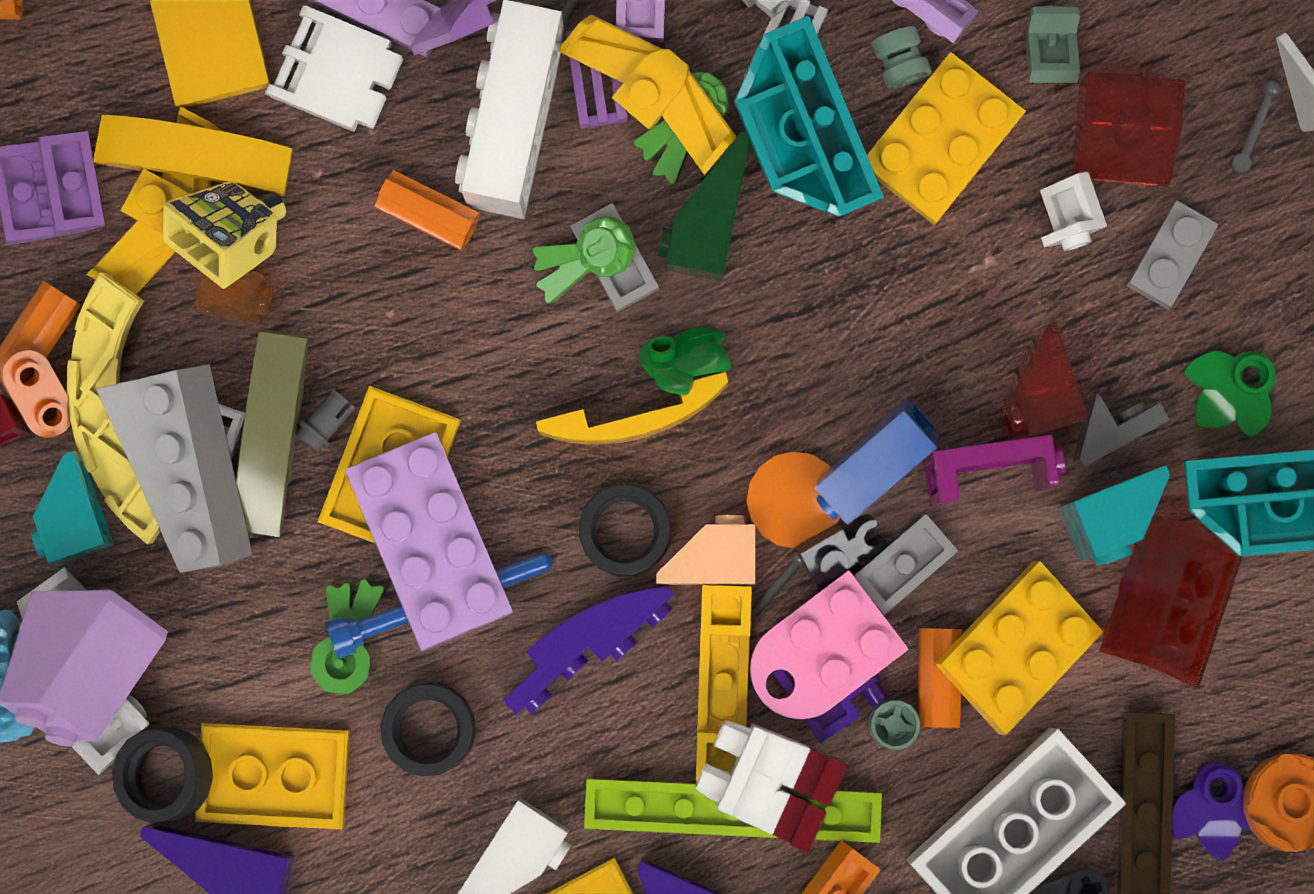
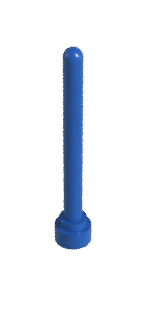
M540 553L495 571L502 588L549 571L552 568L553 560L550 555ZM402 605L358 621L355 620V617L345 620L344 616H340L325 622L337 658L340 659L356 653V647L364 645L363 639L409 622Z

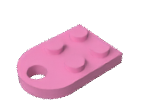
M848 570L763 635L752 654L750 676L756 694L772 711L788 718L808 719L830 710L909 649ZM779 669L789 672L794 679L792 693L783 699L772 697L766 689L768 675Z

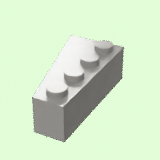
M210 364L97 388L98 395L179 572L219 566L252 556Z

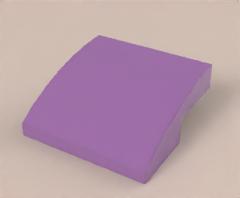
M451 0L438 10L417 34L410 46L413 54L417 55L445 45L494 24L487 4L496 0Z
M88 131L39 137L38 142L0 147V218L5 246L60 237L104 227L105 222Z

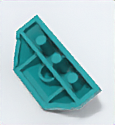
M808 15L765 33L759 42L734 103L771 192L837 217L884 198L810 16Z
M1314 450L1183 462L1188 511L1238 557L1314 550Z

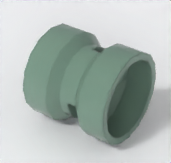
M915 26L891 31L871 42L875 58L882 60L885 69L882 77L888 90L913 84L932 73L928 59L920 54L918 46L921 39Z
M885 700L871 710L868 716L867 728L870 736L877 744L888 749L900 750L909 747L916 740L920 732V719L911 705L899 700Z

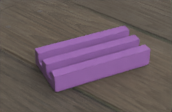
M572 31L566 32V39ZM569 57L580 129L627 122L626 110L616 101V112L607 114L601 72L591 67L597 115L588 116L580 62ZM611 77L614 95L621 87L622 82Z

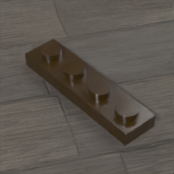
M1123 712L1120 797L1126 804L1119 812L1117 894H1170L1175 714Z

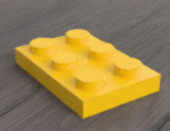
M950 52L867 154L877 181L935 226L1026 111Z
M1033 561L934 664L998 735H1007L1098 639L1103 631L1042 562Z

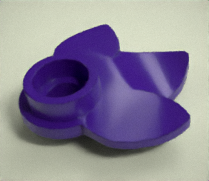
M1222 762L1206 764L1197 772L1193 788L1179 795L1172 809V836L1176 839H1183L1196 834L1202 847L1219 861H1225L1237 844L1241 829L1251 831L1243 812V791L1245 787H1243L1241 776L1235 768ZM1219 777L1223 782V789L1218 795H1213L1210 791V783L1213 779Z

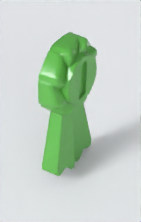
M709 72L691 73L724 118L729 111L727 87ZM664 120L635 140L633 144L643 150V157L647 162L651 161L667 146L653 170V175L666 176L668 182L674 184L688 151Z
M612 216L600 217L584 225L576 244L533 248V253L537 257L534 270L542 271L560 266L558 270L537 283V287L545 291L546 303L558 300L590 271L599 277H611L626 271L631 264L636 250L635 241L629 226Z
M363 579L360 582L353 607L350 609L351 585L345 583L338 589L333 586H327L329 620L344 616L345 620L355 617V620L358 621L373 615L385 591V587L380 585L372 587L367 580ZM330 636L320 642L313 650L310 664L311 675L318 685L326 692L337 694L352 693L363 685L369 677L371 656L364 645L356 647V653L338 659Z

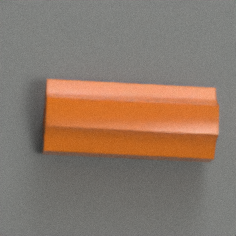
M395 170L386 178L375 204L377 210L460 251H463L464 247L469 243L481 216L479 212Z
M43 281L1 344L0 359L11 348L22 345L37 349L47 358L81 304ZM27 367L22 370L20 380L27 381L31 379L34 375V368Z
M919 628L917 714L920 719V727L960 728L961 692L934 663L962 635V629Z

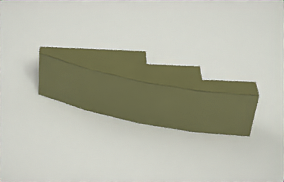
M260 329L258 332L236 480L248 533L280 537L283 532L287 486L292 477L295 434L300 428L298 423L301 418L309 336L265 329Z

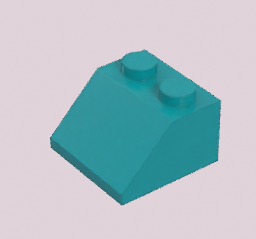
M1167 466L1144 473L1059 507L1080 562L1094 559L1096 566H1100L1133 554L1130 545L1143 540L1170 476Z

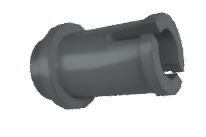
M332 389L328 397L306 422L301 420L298 423L301 428L295 435L317 453L323 446L328 449L331 446L328 440L350 414L355 412L356 408L352 404H348V400Z

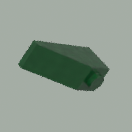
M742 131L675 215L673 228L663 227L658 256L667 257L665 263L666 271L722 282L750 145L747 132Z

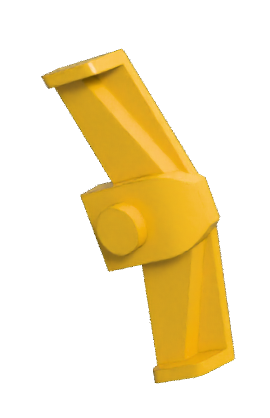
M592 14L575 27L558 49V52L622 82L623 84L613 95L612 99L648 129H652L660 118L663 117L704 176L709 174L737 138L689 71V65L670 49H662Z
M180 107L177 123L222 131L211 122ZM143 169L120 210L127 216L137 220V222L86 275L96 280L100 272L107 273L134 294H137L176 252L163 242V204L170 200L210 188L211 181L164 172L161 178Z

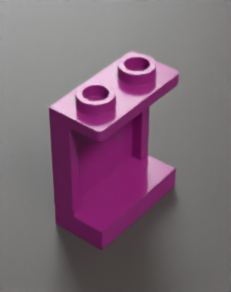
M1052 435L934 451L923 460L930 507L951 504L960 499L957 474L1029 464L1032 467L1036 492L1059 485L1058 476L1065 474L1063 451L1060 445H1053Z

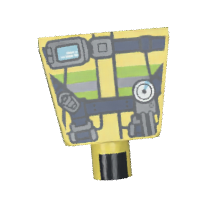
M225 182L164 203L163 242L224 289L273 254L276 249L277 221L285 217L286 208L281 197L275 192H269L259 198H255L237 183Z

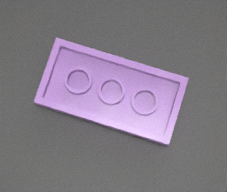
M436 432L345 469V473L421 652L512 614L511 606Z

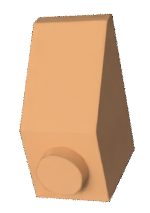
M742 515L715 516V524H706L656 573V584L754 585L755 525H745V516Z

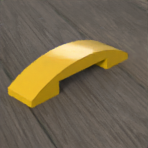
M102 115L93 162L136 171L147 169L222 183L235 182L245 190L262 193L275 192L279 196H285L293 149L260 139L198 126L146 118Z
M726 372L696 379L693 381L689 394L680 395L682 404L588 428L583 409L536 421L540 435L569 443L592 445L637 440L672 428L697 414L716 399L727 387L728 379Z
M702 584L696 782L705 763L729 773L737 757L714 746L723 721L745 726L747 724L752 586Z

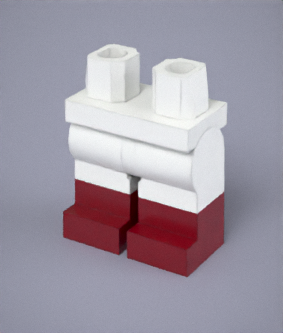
M724 720L715 739L714 746L737 757L729 773L705 763L695 788L709 799L716 801L718 810L770 833L809 854L827 812L823 806L783 789L782 786L785 785L809 796L811 799L830 806L848 765L842 759L767 730L757 724L751 723L749 728L742 724Z

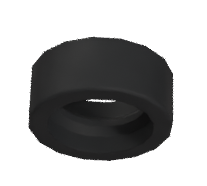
M615 484L600 490L586 503L579 519V539L586 556L600 570L614 576H636L651 570L664 557L670 543L671 521L664 504L650 490L635 484ZM618 502H632L642 506L650 514L654 524V537L650 546L641 555L632 559H618L609 555L600 546L596 536L597 522L600 515L609 506Z
M438 683L416 684L397 693L385 708L380 724L382 745L390 760L403 771L421 777L441 775L458 766L471 751L476 735L474 714L466 699L453 688ZM433 700L444 704L451 710L457 722V735L454 744L446 753L436 758L425 759L415 756L406 749L400 738L399 726L403 714L410 706L419 701Z
M177 728L142 730L127 739L116 754L112 769L113 789L121 806L134 818L150 823L184 819L197 811L209 795L213 780L211 758L203 743L190 732ZM164 745L173 748L178 752L184 764L185 781L182 792L176 800L169 804L153 802L147 797L141 783L140 771L143 760L148 752L156 746Z

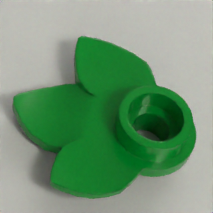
M711 327L687 329L674 337L658 336L646 342L639 351L640 365L651 378L655 379L656 385L665 392L677 395L689 394L693 386V377L731 369L730 359L724 348L720 346L725 339V333Z
M1213 351L1198 357L1187 366L1184 371L1185 377L1203 389L1195 405V423L1198 427L1217 429L1236 421L1240 430L1249 438L1254 437L1265 428L1273 411L1268 393L1273 388L1276 380L1274 365L1268 357L1255 351L1243 352L1236 357L1221 351ZM1247 367L1254 369L1257 373L1258 379L1254 385L1245 383L1242 378V372Z

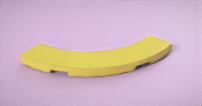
M100 272L87 294L75 326L77 331L73 342L71 360H68L67 366L69 417L75 443L83 464L105 496V502L127 528L146 544H151L160 533V528L96 390L97 388L120 383V366L126 338L144 300L107 273Z

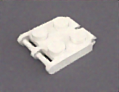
M303 6L299 14L303 18L291 46H285L282 53L286 57L274 85L269 84L265 94L355 132L358 123L373 129L386 101L385 95L373 90L374 85L391 89L403 62L402 56L390 51L392 46L390 40L308 6ZM311 23H316L305 50H300ZM296 61L299 64L286 91L283 87Z

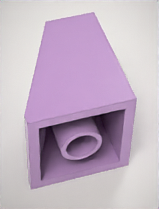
M112 590L31 591L0 692V705L15 713V720L17 722L45 732V739L51 743L69 747L74 746L75 741H97L165 642L168 631Z

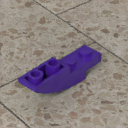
M668 587L641 590L615 597L568 619L526 651L539 667L516 687L503 702L516 715L524 709L532 715L553 695L547 687L554 680L562 675L568 681L588 662L583 653L589 648L601 661H604L610 655L617 662L638 642L632 634L642 624L647 622L653 628L673 609L667 601L674 593Z

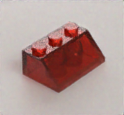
M1153 514L1143 540L1134 543L1133 554L1131 555L1126 573L1120 581L1119 594L1110 620L1104 628L1103 641L1099 652L1135 667L1199 688L1243 556L1238 557L1214 534L1194 524Z

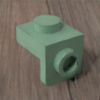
M1035 6L1031 8L1025 38L1029 83H1078L1080 74L1077 28L1080 19L1078 7Z

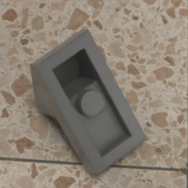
M1097 392L1092 395L1087 404L1072 461L1076 470L1086 467L1169 421L1170 419L1161 403L1149 409L1146 408L1143 401L1117 415L1122 423L1117 426L1100 394Z

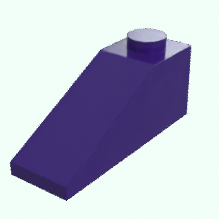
M156 824L142 827L140 837L209 894H286L295 855Z

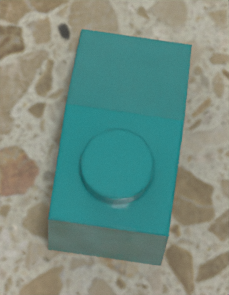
M71 451L64 454L33 515L36 529L31 531L32 541L40 558L46 557L48 563L57 565L114 546L91 474L87 472L80 453Z

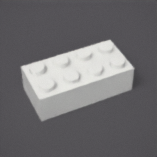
M503 0L501 13L493 12L491 15L494 24L489 25L487 42H491L490 61L482 60L479 67L476 88L481 89L480 107H471L466 126V136L470 137L469 156L461 154L459 158L455 183L460 184L459 192L463 194L469 208L525 219L561 56L558 49L564 42L565 31L561 11Z
M1049 727L905 860L936 894H1029L1126 803L1059 729Z

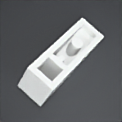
M520 798L458 894H510L541 876L547 865L556 870L572 846L564 840L569 829Z

